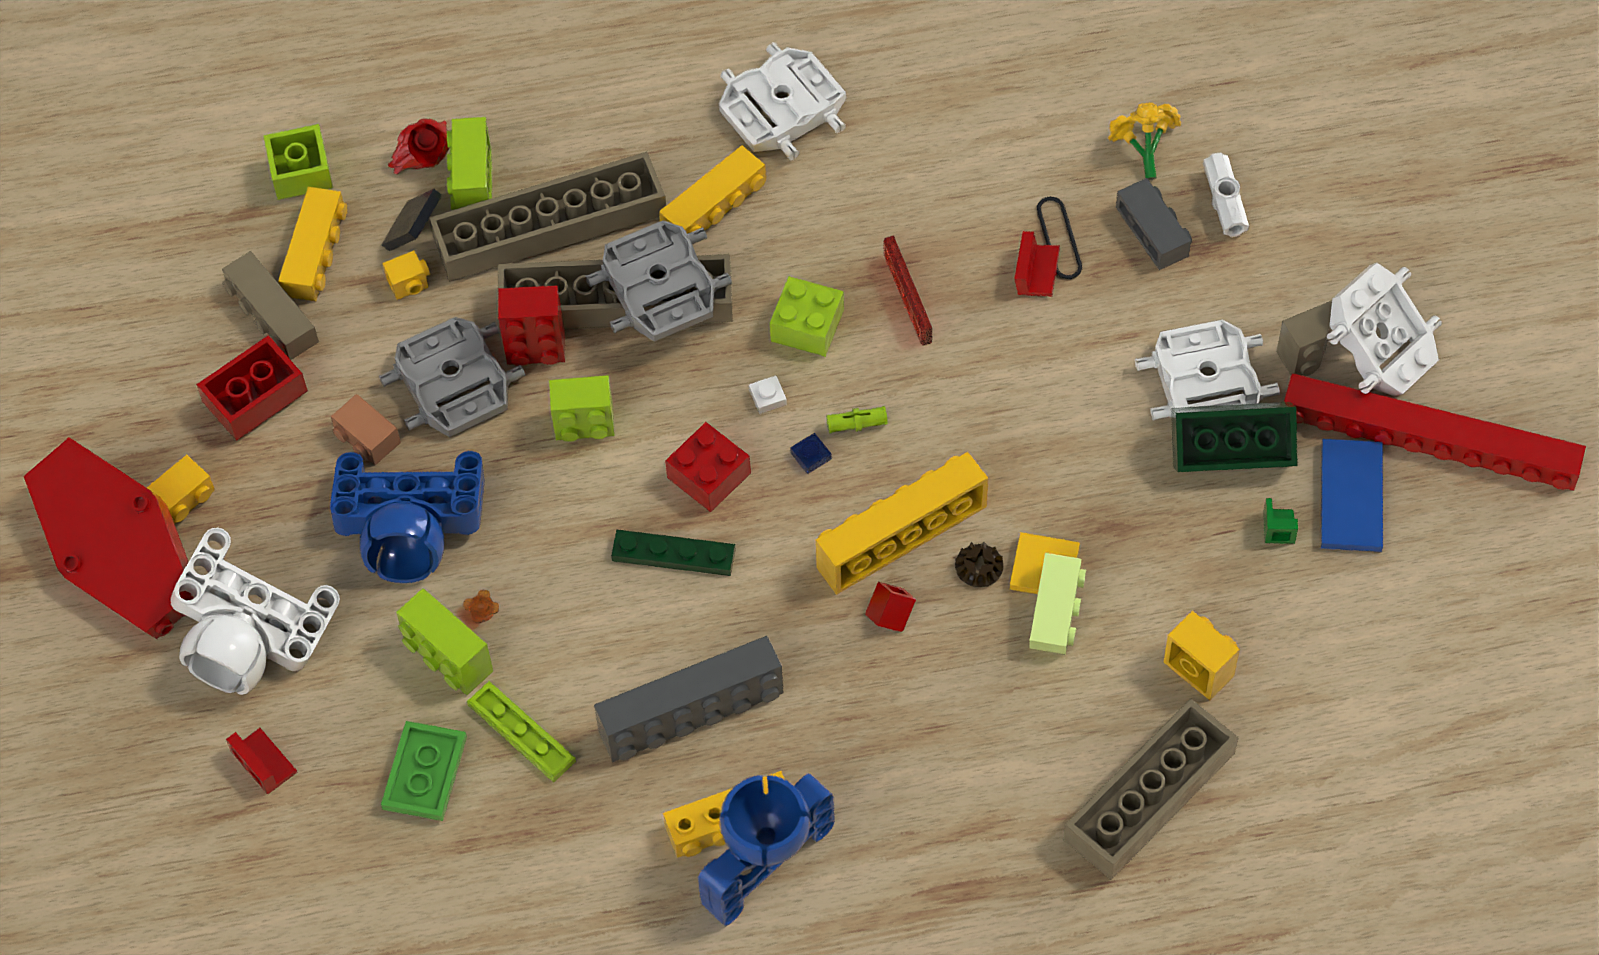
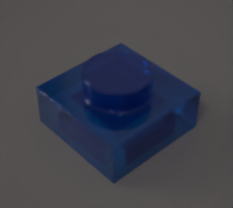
M815 433L790 447L791 455L807 474L832 460V453Z

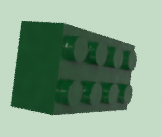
M1291 402L1171 408L1173 467L1177 472L1298 466L1296 406Z

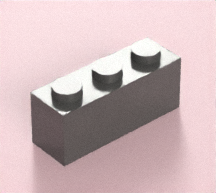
M1145 178L1117 191L1116 209L1159 270L1189 257L1192 244L1191 235L1186 228H1182L1178 223L1175 211L1164 203L1158 187H1153L1148 178Z

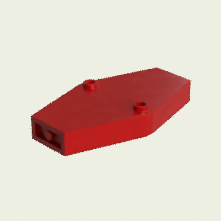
M68 437L23 476L56 567L65 579L156 639L165 636L171 632L178 620L186 616L173 609L170 599L176 583L189 562L169 508L157 494ZM179 592L180 597L184 600L194 599L190 592Z

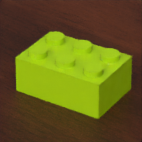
M486 117L452 119V130H447V145L450 148V154H447L448 171H450V177H447L448 195L450 194L451 210L492 199V149Z
M424 588L396 612L399 620L398 628L403 634V644L412 653L416 651L423 656V661L432 671L436 672L439 670L444 675L447 684L455 691L460 689L468 695L493 672L487 643Z

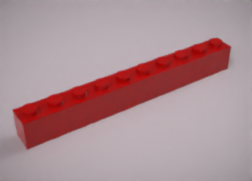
M1293 373L1291 374L1284 402H1291L1296 406V421L1298 424L1305 423L1317 426L1324 431L1333 430L1345 433L1352 438L1361 437L1375 442H1383V445H1393L1404 448L1409 452L1433 455L1440 460L1449 459L1461 462L1469 467L1493 470L1501 475L1509 474L1521 477L1529 482L1549 484L1561 490L1569 489L1574 491L1580 476L1586 449L1585 445L1370 392L1365 394L1358 389Z

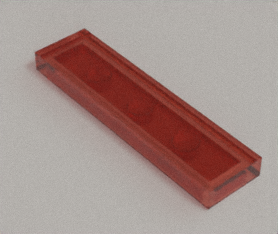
M894 235L886 237L883 240V255L922 346L931 344L933 328Z

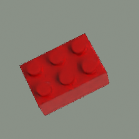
M558 286L498 288V320L507 365L525 366L535 363L552 365L557 362H565V329Z
M269 335L196 384L203 404L236 441L308 391L303 373Z

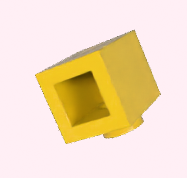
M415 251L382 263L386 280L396 300L409 295H416L428 288L426 276L430 275L428 266L424 259H418Z

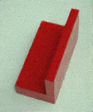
M1033 231L1022 232L1014 278L1018 295L1052 297L1060 245H1037Z
M258 728L244 740L236 732L226 738L231 753L267 795L297 773L296 768L261 728Z

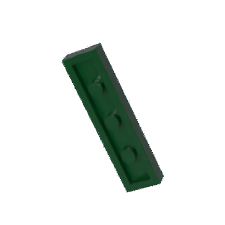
M617 529L611 558L614 562L731 576L736 548L735 544Z

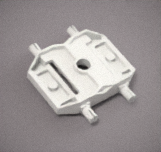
M772 43V46L770 44L766 48V51L772 57L760 68L747 70L736 77L730 69H726V72L722 71L720 77L727 83V87L720 100L719 111L753 152L782 149L789 160H793V156L796 158L799 155V151L791 144V141L825 122L829 123L836 133H840V130L842 132L845 129V124L838 118L837 113L846 100V92L812 52L793 48H786L781 51L776 43ZM748 91V93L753 97L755 102L763 109V111L769 116V118L776 125V127L773 128L768 123V121L763 117V115L758 111V109L747 98L744 92ZM778 92L789 94L786 98H777L775 95Z
M1378 263L1369 265L1332 298L1330 327L1333 331L1327 335V339H1331L1329 341L1331 344H1337L1340 341L1346 349L1353 353L1357 370L1364 379L1358 386L1359 389L1363 388L1360 391L1365 394L1369 393L1373 388L1392 396L1401 395L1439 360L1433 332L1441 326L1442 322L1441 320L1438 321L1439 317L1432 316L1425 323L1402 287V283L1411 276V272H1408L1409 269L1406 267H1402L1394 275ZM1377 327L1381 332V338H1379L1376 334ZM1409 339L1411 343L1381 370L1379 366Z
M1224 320L1160 332L1155 351H1152V356L1135 359L1137 371L1153 367L1157 368L1168 401L1166 406L1150 409L1152 420L1166 417L1171 418V408L1257 404L1265 397L1280 395L1278 383L1260 386L1256 373L1250 365L1247 349L1263 346L1262 335L1244 337L1240 328ZM1204 367H1210L1216 373L1212 376H1206L1200 370ZM1239 390L1244 392V394L1189 405L1187 403L1190 400H1201L1204 397L1219 394L1227 395Z

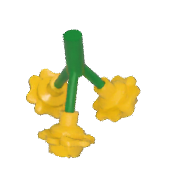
M1152 102L1141 103L1135 112L1130 113L1129 117L1120 115L1110 122L1109 129L1111 134L1108 139L1113 142L1124 139L1128 144H1132L1143 157L1145 178H1148V180L1156 179L1155 150L1161 135L1166 132L1167 128L1174 129L1175 126H1181V116L1178 114V110L1170 104L1158 106ZM1136 121L1142 124V131L1145 132V150L1136 141L1137 137L1132 132ZM1154 123H1157V125H1156V127H1155V130H1156L1157 132H1156L1155 137H1154V139H1153V142H1152V144H1151V132L1154 131V125H1153V124H1154Z

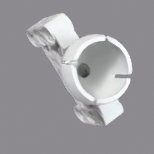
M211 528L201 539L176 583L170 599L173 609L199 622L184 637L180 647L179 659L182 665L188 666L191 674L206 684L227 693L236 691L239 695H243L251 691L262 678L266 665V656L287 670L298 671L302 669L309 660L334 614L340 598L336 589L328 585H322L313 592L309 602L306 604L224 561L223 559L231 543L230 536L222 528ZM216 541L221 545L222 549L214 550L209 547L208 542ZM202 566L207 570L208 574L199 575L194 571L193 567ZM179 592H190L194 599L184 600L180 597ZM257 595L261 598L262 603L254 604L249 600L248 596ZM317 599H326L329 602L330 607H321L318 604ZM303 624H312L313 626H315L317 632H307L304 629ZM298 649L301 651L303 658H294L289 653V650Z

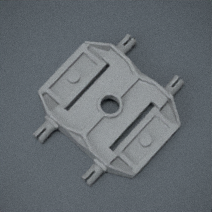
M663 220L605 244L601 270L585 277L590 287L605 280L609 281L623 306L625 316L610 321V326L614 333L630 326L655 342L713 317L714 292L729 284L731 285L732 280L728 273L712 279L703 264L698 260L692 244L707 239L703 227L687 234L682 226ZM656 270H662L666 273L662 279H654L650 275ZM694 286H696L697 290L692 291L688 294L668 301L657 307H654L647 311L644 310V307L655 305L659 301L666 299L670 296H673L675 294H681L689 288H692Z
M454 317L397 344L396 364H393L394 369L379 375V379L384 387L402 379L419 407L418 414L404 419L409 431L424 423H428L432 428L451 437L508 410V385L526 375L521 365L505 372L490 353L484 339L500 333L495 322L479 329L472 321ZM450 366H455L459 369L452 375L443 373ZM487 380L490 381V384L483 386L441 407H438L437 405L438 403H441L443 401L451 400L453 396L458 395L468 389H474Z

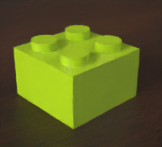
M319 124L263 135L272 182L278 200L304 195L308 187L333 188Z
M788 276L770 321L771 342L826 357L844 311V291Z
M609 375L549 380L550 408L556 441L571 442L582 438L603 439L607 436H615Z

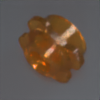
M480 590L478 595L473 598H467L463 602L464 609L470 612L475 623L488 621L499 611V604L492 601L488 590ZM480 604L484 605L483 608H479L478 606Z

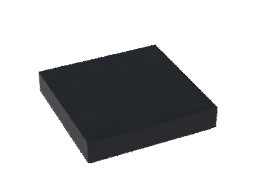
M432 189L407 201L383 241L382 246L388 251H392L416 240L441 199L442 194L436 189Z

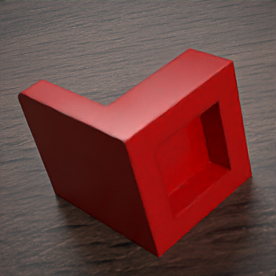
M878 581L865 615L877 626L902 632L909 619L916 598L904 588Z

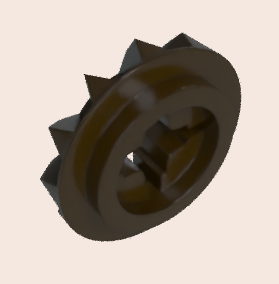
M971 542L968 547L961 548L955 560L957 575L964 583L973 587L992 585L1000 578L1004 567L1003 556L997 552L996 547L992 548L986 545L985 542L981 544H973ZM983 556V562L987 565H982L979 573H976L975 563L973 562H977L978 558Z

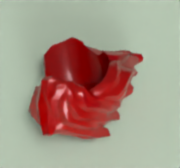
M423 118L417 123L405 127L398 136V144L391 157L393 160L388 163V167L394 168V173L398 175L407 168H433L438 165L450 149L447 145V122L445 120L437 122L430 118Z

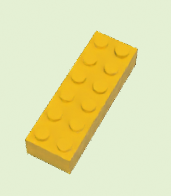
M969 452L961 456L951 457L942 467L935 471L929 470L925 472L919 480L911 485L901 486L892 496L885 500L875 501L866 511L859 515L853 514L849 516L843 524L834 529L823 531L815 539L816 567L836 595L986 508L988 493L987 475Z

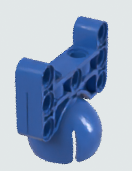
M466 451L459 454L455 460L454 472H365L361 455L354 452L342 454L336 461L330 502L335 532L342 536L361 534L360 555L364 565L371 573L377 572L380 578L394 583H413L427 578L431 572L433 573L438 568L444 553L443 533L469 535L475 533L480 528L485 485L481 455L474 451ZM381 545H382V551H381V554H380V556H379V561H378V565H377L378 553H379L380 548H381Z
M811 774L803 776L795 786L785 779L767 775L768 794H764L763 775L753 776L741 781L726 795L720 812V831L729 849L720 857L709 862L698 876L701 904L724 926L731 924L741 914L744 908V899L783 862L797 854L810 837L815 842H818L832 829L835 822L834 796ZM744 870H752L747 875H740Z

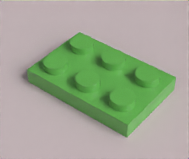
M406 721L381 802L382 810L443 821L466 743V732Z

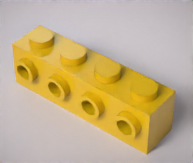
M782 771L770 775L785 779ZM767 776L763 777L764 794H768ZM732 788L663 813L664 825L677 858L695 856L704 848L712 845L723 846L726 844L720 831V812L726 795Z

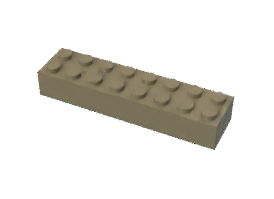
M644 152L429 217L433 238L450 282L498 267V264L512 263L659 218V211L666 206V199L649 154Z
M730 254L697 255L698 260L703 264L712 279L728 273L731 278ZM603 260L498 264V288L558 286L564 329L611 327L610 321L625 316V310L609 281L605 280L592 287L587 283L585 276L601 270ZM656 270L650 276L654 279H662L666 273L662 270ZM732 284L714 292L713 317L700 323L733 322ZM696 286L689 288L685 292L663 299L655 305L646 306L644 310L647 311L695 291L697 288Z

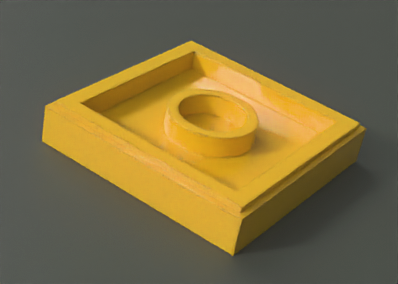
M1020 532L1009 589L1038 594L1045 553L1078 558L1080 542Z

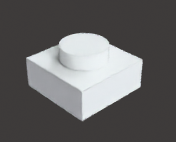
M777 376L749 384V391L759 414L787 405V399Z

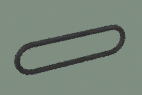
M1045 197L1039 201L1037 213L1046 244L1051 245L1041 212V206L1044 202L1055 201L1061 207L1078 264V270L1072 275L1062 274L1058 266L1056 274L1064 279L1076 278L1082 271V263L1065 206L1056 197Z

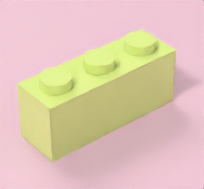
M1045 553L1030 635V649L1066 654L1067 645H1074L1076 628L1071 627L1073 616H1079L1081 599L1076 598L1077 588L1084 587L1086 570L1081 569L1082 559Z

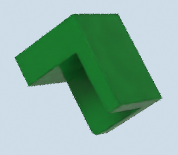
M1266 498L1263 510L1265 543L1295 544L1298 532V519H1294V510L1273 509L1272 498Z

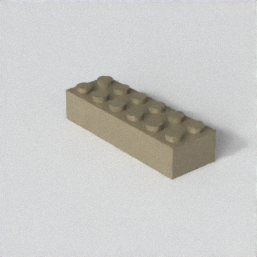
M1190 698L1065 824L1063 840L1112 880L1235 754L1239 737Z

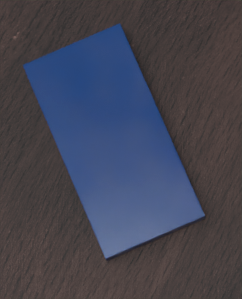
M1322 439L1321 548L1382 552L1383 442Z

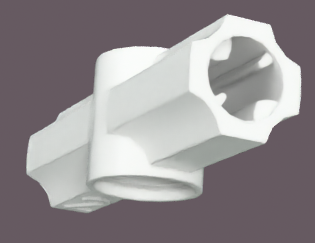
M1221 152L1214 153L1203 161L1212 193V206L1218 213L1224 235H1229L1230 237L1240 236L1245 231H1248L1249 228L1239 195L1240 184L1234 178L1228 155H1223Z

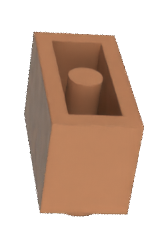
M358 394L354 395L331 415L334 435L343 443L347 441L353 446L355 453L361 455L363 460L367 458L374 465L379 463L401 443L397 428Z

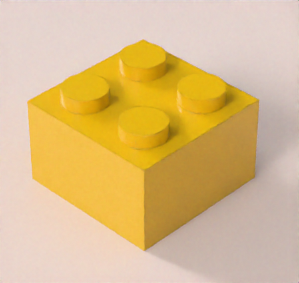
M1192 610L1168 634L1163 662L1208 700H1211L1235 676L1240 649L1231 637L1223 636L1218 632L1209 619L1197 615Z

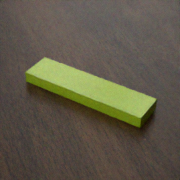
M490 681L467 700L468 706L552 782H555L576 763L575 757Z

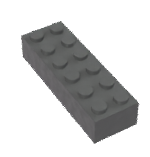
M764 636L594 704L598 731L612 762L619 759L628 760L639 751L660 747L666 740L676 736H687L694 729L704 725L711 726L717 724L723 717L733 713H744L751 706L758 703L774 701L780 694L784 693L782 665L768 636Z

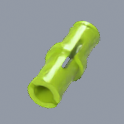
M885 406L864 410L853 408L851 412L826 415L829 434L853 429L858 432L866 427L888 425Z

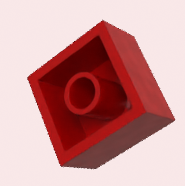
M707 422L665 460L667 478L710 512L751 474L750 455Z

